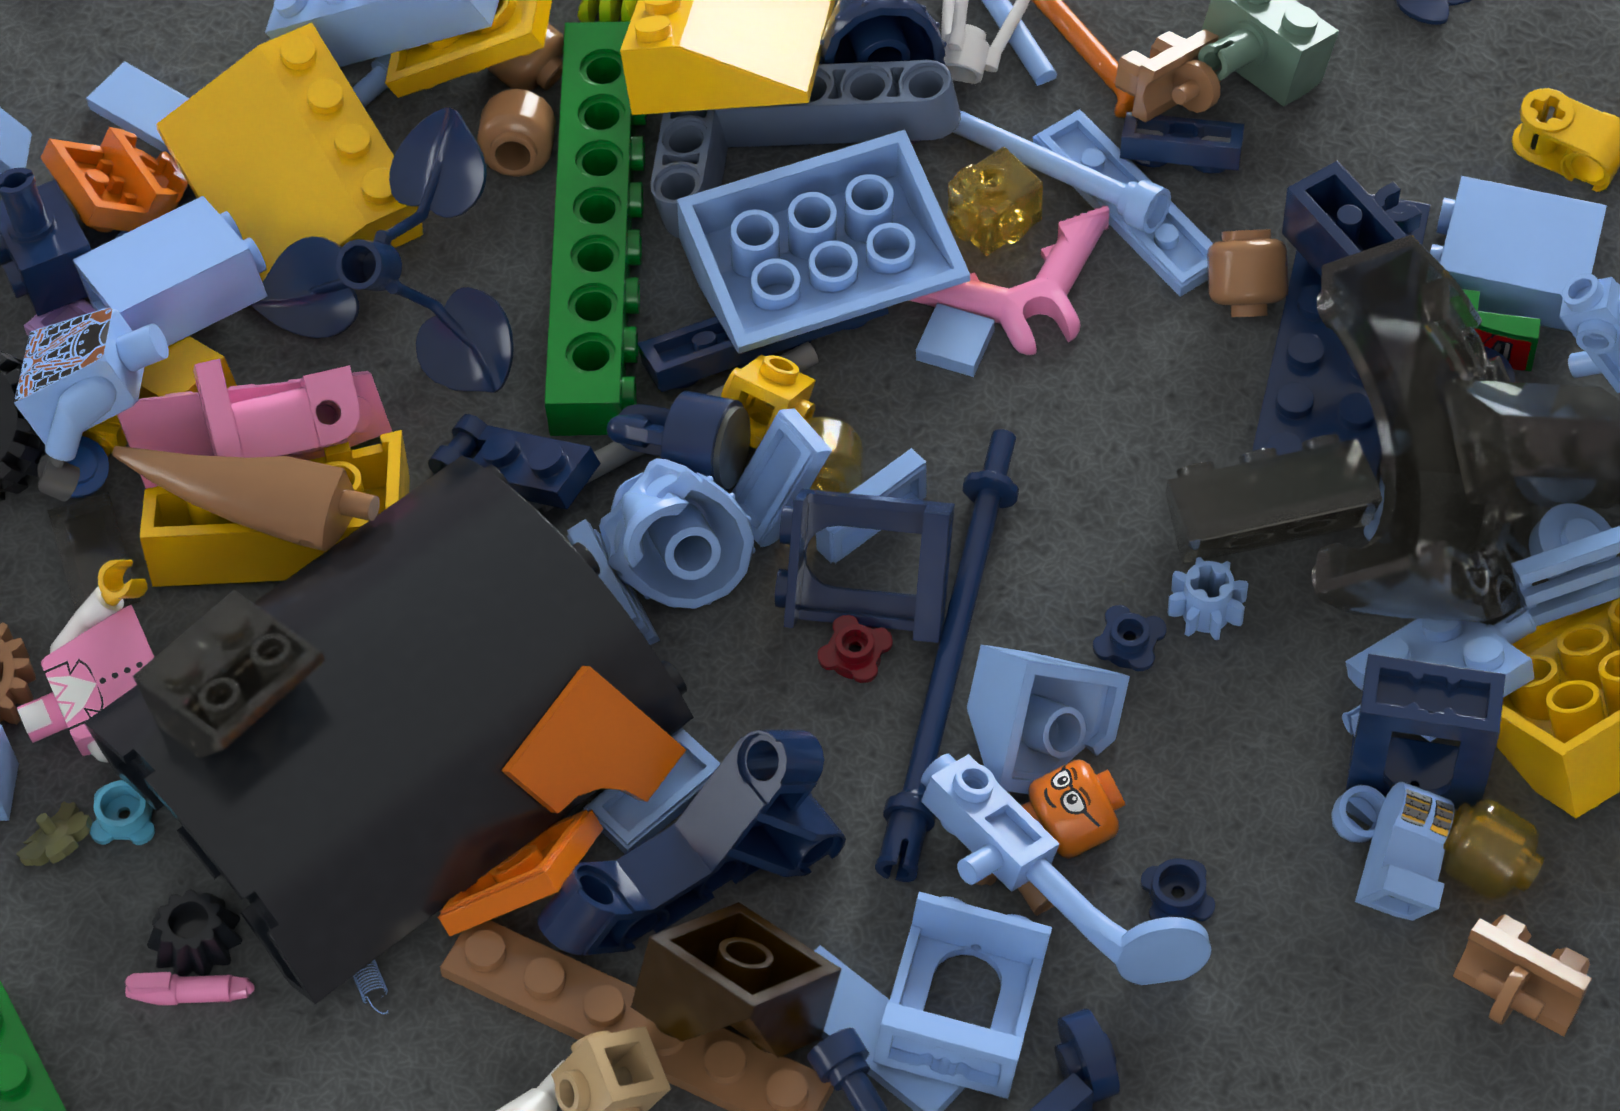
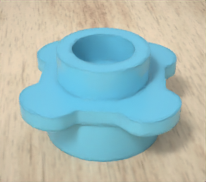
M124 780L114 781L96 791L93 805L96 820L92 823L89 832L91 838L96 843L105 845L112 840H130L135 845H142L153 838L155 834L154 825L151 823L153 807ZM124 810L130 811V815L127 818H119L120 812Z

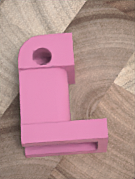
M220 359L198 363L193 368L214 456L245 458L295 457L322 451L325 447L344 443L356 430L360 419V405L350 365L305 375L300 380L301 388L232 404ZM320 406H329L334 409L337 414L336 423L332 425L321 423L316 416V409Z

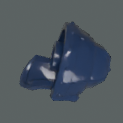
M839 0L820 41L821 61L819 64L932 60L946 65L944 57L946 56L945 47L947 43L942 40L938 29L940 23L935 22L926 10V6L919 4L915 0ZM910 141V142H911V144H915V143H917V142H919V141Z

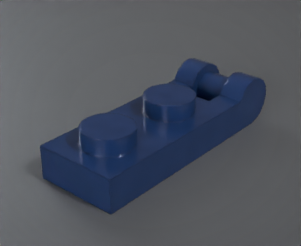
M464 414L452 429L454 438L447 446H439L428 460V466L434 474L441 471L460 456H464L484 468L491 464L504 475L510 487L525 500L566 510L601 464L591 446L489 426L471 414ZM477 451L478 454L475 456V458H470L473 452Z

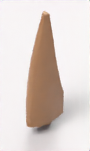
M114 446L112 452L113 457L152 483L197 507L239 525L317 550L326 551L332 548L344 534L352 517L373 521L379 511V497L354 491L345 469L289 456L250 458L204 456Z

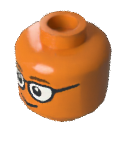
M1077 759L1031 782L1028 788L1030 801L1021 806L1035 820L1040 822L1043 828L1059 843L1056 852L1063 858L1069 859L1115 837L1119 831V821L1115 810L1126 804L1108 769L1096 775L1090 764L1084 760Z

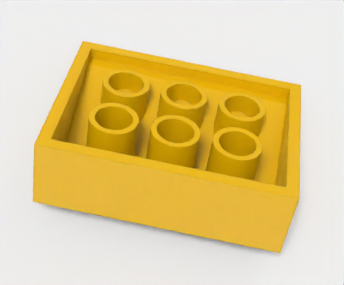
M638 0L620 49L632 115L809 103L821 58L820 41L831 18L835 0Z
M313 23L258 45L156 124L159 135L196 198L204 196L219 214L225 211L229 212L241 233L242 239L244 240L248 237L253 239L263 256L267 268L259 273L262 282L282 252L302 238L311 236L324 237L341 247L347 242L356 239L374 241L377 231L388 230L413 215L419 207L401 204L392 195L389 175L394 155ZM422 223L392 240L391 245L396 248L422 236Z
M1620 598L1536 626L1534 633L1512 644L1532 659L1535 679L1503 698L1500 733L1496 747L1535 792L1576 819L1620 792Z

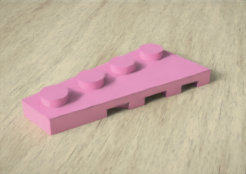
M368 371L352 373L360 405V419L356 430L344 442H349L350 447L379 437L381 434L392 432L372 374ZM301 379L263 385L230 386L227 390L232 404L301 388ZM187 391L165 394V396L141 398L131 408L117 414L128 446L131 448L214 456L198 392ZM320 406L316 409V416L321 423L326 425L336 423L337 414L334 409L329 406ZM324 450L295 456L294 458L311 460L324 457L325 454ZM140 475L145 489L158 486Z

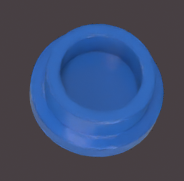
M82 436L76 457L71 461H66L80 468V477L70 498H85L93 495L104 485L109 472V461L103 448L94 440Z

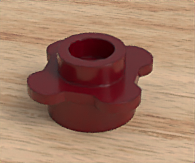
M852 615L838 617L833 622L834 633L829 643L818 650L820 666L825 670H835L839 675L848 679H854L859 683H867L874 680L878 675L882 653L888 652L892 648L893 640L891 633L882 627L871 629L861 625ZM852 645H858L861 647V650L859 652H851L849 648Z

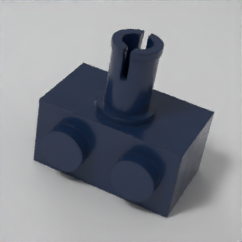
M14 168L0 175V195L3 199L0 201V266L2 265L16 299L27 295L37 316H41L88 297L73 259L91 251V247L56 180L36 186V179L30 169Z

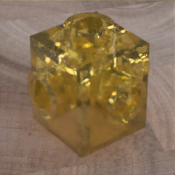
M1004 146L976 165L972 164L964 167L955 175L953 180L948 182L947 220L949 225L961 240H970L983 254L988 256L1005 244H1013L1019 241L1030 227L1042 220L1043 182Z

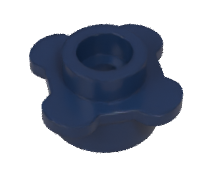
M1124 605L1110 607L1105 612L1106 627L1103 634L1093 640L1094 654L1099 659L1109 660L1122 668H1129L1135 671L1150 669L1155 662V645L1157 641L1164 639L1166 636L1167 628L1165 622L1158 616L1145 618L1131 613L1128 607ZM1127 634H1132L1136 639L1129 641L1123 637Z
M1175 858L1167 860L1159 866L1148 867L1142 873L1141 887L1149 892L1152 902L1149 910L1150 920L1165 917H1181L1206 921L1213 915L1215 900L1206 893L1207 871L1202 863L1192 859ZM1175 889H1180L1184 892V896L1176 898L1171 892Z

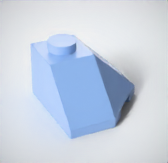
M981 644L967 711L984 767L992 772L998 784L1006 791L1028 794L1031 782L1067 764L1085 747L1095 756H1098L1116 740L1130 676L1037 653Z

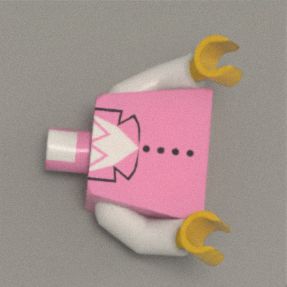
M109 560L103 564L98 573V587L74 613L51 644L50 654L41 661L42 668L53 692L17 707L32 743L68 728L82 756L91 754L98 761L109 763L84 722L160 669L132 605L123 608V599L140 598L145 595L148 589L145 579H131L126 584L123 583L124 573L132 566V560Z

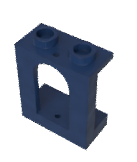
M801 489L793 500V506H783L780 521V544L790 545L788 569L779 568L775 586V607L785 608L784 627L794 628L798 619L833 623L840 616L852 615L859 624L864 626L913 631L914 641L939 643L945 622L955 504ZM833 526L922 534L917 594L843 588L825 584L813 575L808 566L806 551L809 541L817 532L826 527Z
M1368 654L1355 737L1353 734L1346 791L1354 786L1366 785L1375 788L1386 798L1396 783L1404 782L1450 799L1454 804V809L1479 813L1500 733L1506 674ZM1392 731L1456 740L1460 741V745L1452 746L1392 737L1391 735Z

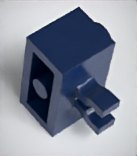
M1335 161L1287 187L1282 234L1356 315L1405 288L1413 241L1406 234L1420 227L1422 212L1416 205H1413L1403 212L1390 211L1386 213V210L1398 205L1401 189L1392 182L1381 188L1373 199L1338 161Z

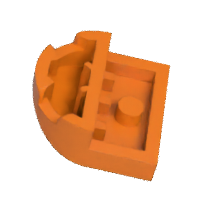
M113 127L108 128L101 146L49 138L41 155V160L78 212L81 221L86 226L105 233L112 230L130 232L177 209L188 182L174 158L166 151L161 152L157 159L150 154L136 148V134Z

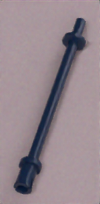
M997 429L992 432L983 471L971 472L964 478L962 491L974 502V507L903 790L886 800L883 817L887 821L879 858L876 859L875 870L886 879H889L892 866L896 865L898 856H900V862L895 880L911 882L917 878L918 863L926 832L935 826L937 817L921 802L926 789L921 783V778L928 766L938 758L999 508L1013 506L1017 502L1019 495L1018 486L1007 476L1016 442V436L1008 430Z

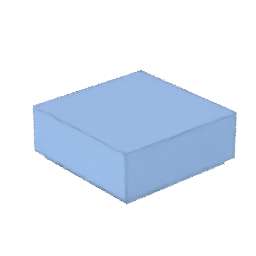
M937 303L916 348V360L974 377L994 333L995 320Z

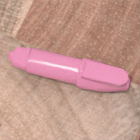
M171 972L133 973L125 980L126 997L159 1006L178 1005V1003L232 1002L249 998V994H252L255 990V985L249 978L232 975L179 976Z

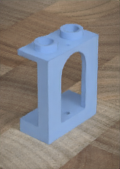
M919 892L912 925L890 1001H887L881 1021L873 1063L1008 1099L1052 927L1032 922L1021 915L1002 914L968 905L954 897H938ZM958 955L975 956L986 961L996 970L1000 979V994L990 1029L924 1011L933 975L939 964L946 959Z

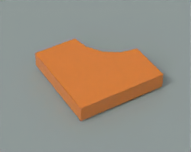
M581 666L501 771L548 811L559 813L577 796L600 788L620 790L638 801L648 802L685 753L686 749L592 667Z
M586 809L555 822L520 850L477 879L478 882L466 891H461L449 899L438 916L448 935L453 936L557 893L575 866L578 865L604 829L593 810L587 811Z

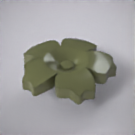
M62 802L59 811L52 818L46 813L40 814L36 818L40 828L23 842L28 845L17 852L16 855L25 866H42L49 860L52 864L59 862L79 847L77 842L89 834L93 820L89 815H85L82 811L79 812V808L74 802Z

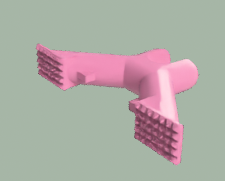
M1102 206L1101 208H1095L1094 211L1081 213L1080 216L1060 221L1058 223V240L1056 243L1041 249V256L1045 262L1034 280L1012 288H1005L980 282L976 274L972 273L970 274L969 282L908 301L936 307L937 303L994 319L996 323L1002 325L1012 346L1024 355H1034L1037 351L1033 333L1026 321L1027 318L1033 315L1041 314L1053 318L1067 342H1070L1076 338L1081 324L1067 295L1103 231L1108 229L1110 209L1108 206Z

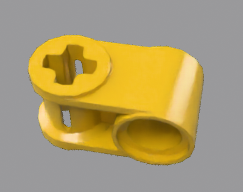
M1543 88L1529 92L1523 98L1520 108V117L1523 123L1514 130L1512 145L1516 153L1531 163L1563 175L1571 182L1576 178L1593 185V191L1600 192L1605 190L1620 167V118L1580 103L1554 89ZM1550 106H1553L1555 109L1553 117L1547 122L1546 119ZM1535 134H1538L1539 138L1536 144V148L1532 149L1531 143L1533 136Z

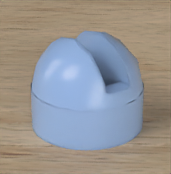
M1366 785L1354 786L1343 793L1336 800L1331 813L1333 827L1339 836L1349 842H1367L1372 840L1378 815L1385 800L1383 794L1375 788ZM1346 811L1369 825L1370 828L1367 831L1362 829L1346 814Z

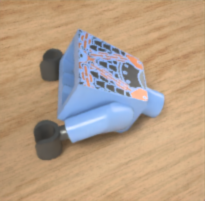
M108 307L45 326L29 333L14 404L45 444V452L47 454L41 458L38 464V476L40 477L38 488L40 492L63 502H66L71 497L80 477V468L66 461H71L76 457L82 433L131 408L139 399L144 367L168 358V344L164 334L157 325L152 323L132 331L119 311Z

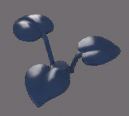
M446 107L432 113L407 135L394 155L389 175L391 193L401 204L419 206L413 215L388 230L377 231L374 241L356 239L347 242L341 247L327 238L311 236L294 242L277 258L262 282L268 297L252 304V306L265 318L287 331L306 337L329 338L347 330L357 319L360 306L354 289L370 291L387 290L390 294L400 295L428 308L436 315L422 324L416 339L417 359L422 370L430 379L455 391L496 393L503 388L511 370L514 344L509 320L500 304L484 291L464 287L456 290L449 297L445 306H443L436 299L403 285L399 281L402 271L401 257L398 251L391 245L392 240L424 222L430 210L441 217H458L471 209L481 197L487 178L486 163L477 141L459 112L453 108Z

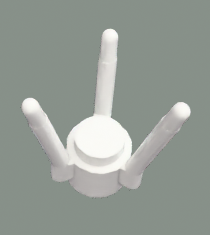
M969 0L942 1L941 37L947 43L944 60L946 67L951 72L952 80L977 84L981 82L984 70L997 72L1001 53L1025 13L1030 0H1016L991 46L985 41L986 33L982 29L966 24Z

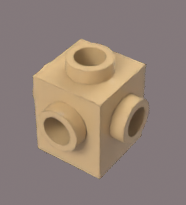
M646 1026L614 1033L600 1031L577 1040L571 1046L572 1054L551 1074L555 1083L556 1099L563 1111H648L671 1090Z

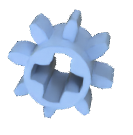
M1197 557L1195 565L1188 570L1187 574L1174 571L1171 586L1173 594L1169 596L1167 613L1168 616L1172 617L1183 615L1186 622L1185 635L1188 637L1195 633V631L1210 633L1214 640H1219L1221 629L1227 623L1234 626H1241L1243 624L1245 607L1242 603L1247 599L1248 582L1243 580L1234 581L1230 571V562L1226 561L1221 564L1215 561H1204L1201 557Z

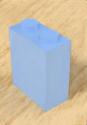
M1461 176L1456 200L1444 197L1436 233L1447 236L1444 246L1432 244L1424 280L1436 282L1435 286L1480 291L1478 311L1541 319V326L1570 332L1559 317L1563 301L1562 291L1565 285L1575 276L1584 273L1592 274L1607 205Z
M204 196L73 259L95 311L108 307L118 310L132 331L154 323L161 329L168 346L268 297L259 273L267 269L259 248L251 237L242 239L241 233L229 212L225 211L219 214Z

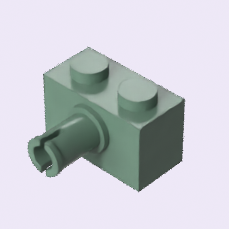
M1211 0L1202 30L1206 29L1218 35V41L1202 47L1198 54V60L1205 62L1213 71L1222 67V69L1215 72L1219 81L1236 71L1282 106H1286L1307 94L1322 82L1339 31L1320 18L1315 11L1303 6L1296 0Z

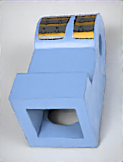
M1398 782L1391 788L1378 815L1375 833L1372 837L1355 902L1386 914L1412 921L1439 909L1444 883L1438 881L1445 852L1443 845L1450 832L1454 817V804L1450 799L1404 782Z

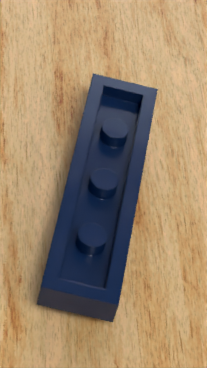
M888 307L740 354L736 351L717 316L639 342L637 345L643 366L659 391L664 392L673 388L689 387L699 379L728 369L743 368L761 354L768 356L785 349H793L806 342L810 343L814 339L843 329L859 328L869 320L889 314Z

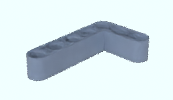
M932 60L819 64L809 103L663 113L650 184L651 193L664 227L668 233L679 238L677 199L722 186L728 147L862 143L901 130L906 131L910 141L935 140L946 137L959 126L961 120L951 72L946 65Z

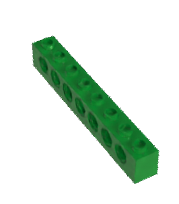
M630 21L565 23L545 386V410L550 436L608 435L607 424L610 419L619 415L626 407L637 404L635 376H626L627 363H638L639 354L637 345L638 329L637 326H628V314H640L639 277H630V266L642 264L641 230L632 229V218H643L644 214L643 183L634 182V171H645L644 135L635 136L636 125H647V114L632 115L620 49Z

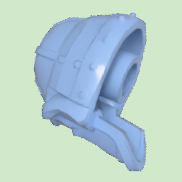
M656 458L648 463L643 473L626 480L619 486L613 499L611 512L601 518L599 528L607 550L608 564L618 571L623 584L628 583L643 594L646 599L651 598L666 606L696 609L706 604L710 605L713 601L728 595L747 573L752 554L756 551L750 526L751 517L746 515L736 502L735 494L728 493L713 481L712 476H704L698 472L694 473L687 466L667 459Z

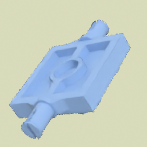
M1448 600L1346 660L1348 677L1356 687L1363 691L1368 654L1506 674L1504 698L1535 679L1532 659L1512 644L1536 631V624L1528 611H1525L1524 608H1519L1516 612L1498 623L1486 625L1477 621ZM1361 704L1342 715L1343 724L1351 735L1354 734V737ZM1423 736L1429 742L1436 739V737Z

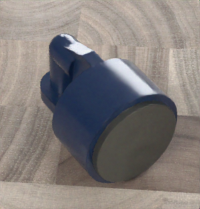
M684 391L675 399L671 409L645 404H635L626 407L619 415L610 419L607 424V434L612 441L622 444L631 451L657 455L661 459H667L687 466L694 473L698 472L704 476H712L713 481L727 492L739 480L746 463L750 444V419L748 412L739 400Z

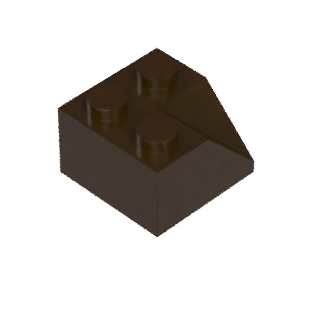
M738 902L650 936L631 1008L652 1021L659 1031L681 1042L730 1025L751 1039L755 1047L779 1058L822 1038L842 969Z

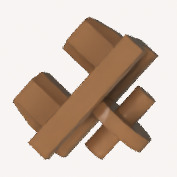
M1204 29L1185 39L1168 31L1156 38L1151 46L1149 58L1134 50L1122 56L1118 63L1115 86L1135 97L1132 116L1146 123L1178 104L1196 113L1204 112L1213 107L1220 97V81L1215 73L1217 70L1213 71L1205 62L1199 61L1198 54L1202 47L1218 41V35Z
M1506 914L1501 915L1492 924L1479 918L1469 934L1466 949L1453 977L1495 999L1489 1014L1490 1020L1503 1025L1511 1012L1515 1010L1564 1037L1576 1017L1592 980L1591 977L1587 976L1590 965L1589 959L1568 947L1556 949L1552 956L1528 944L1531 934L1528 932L1526 925Z

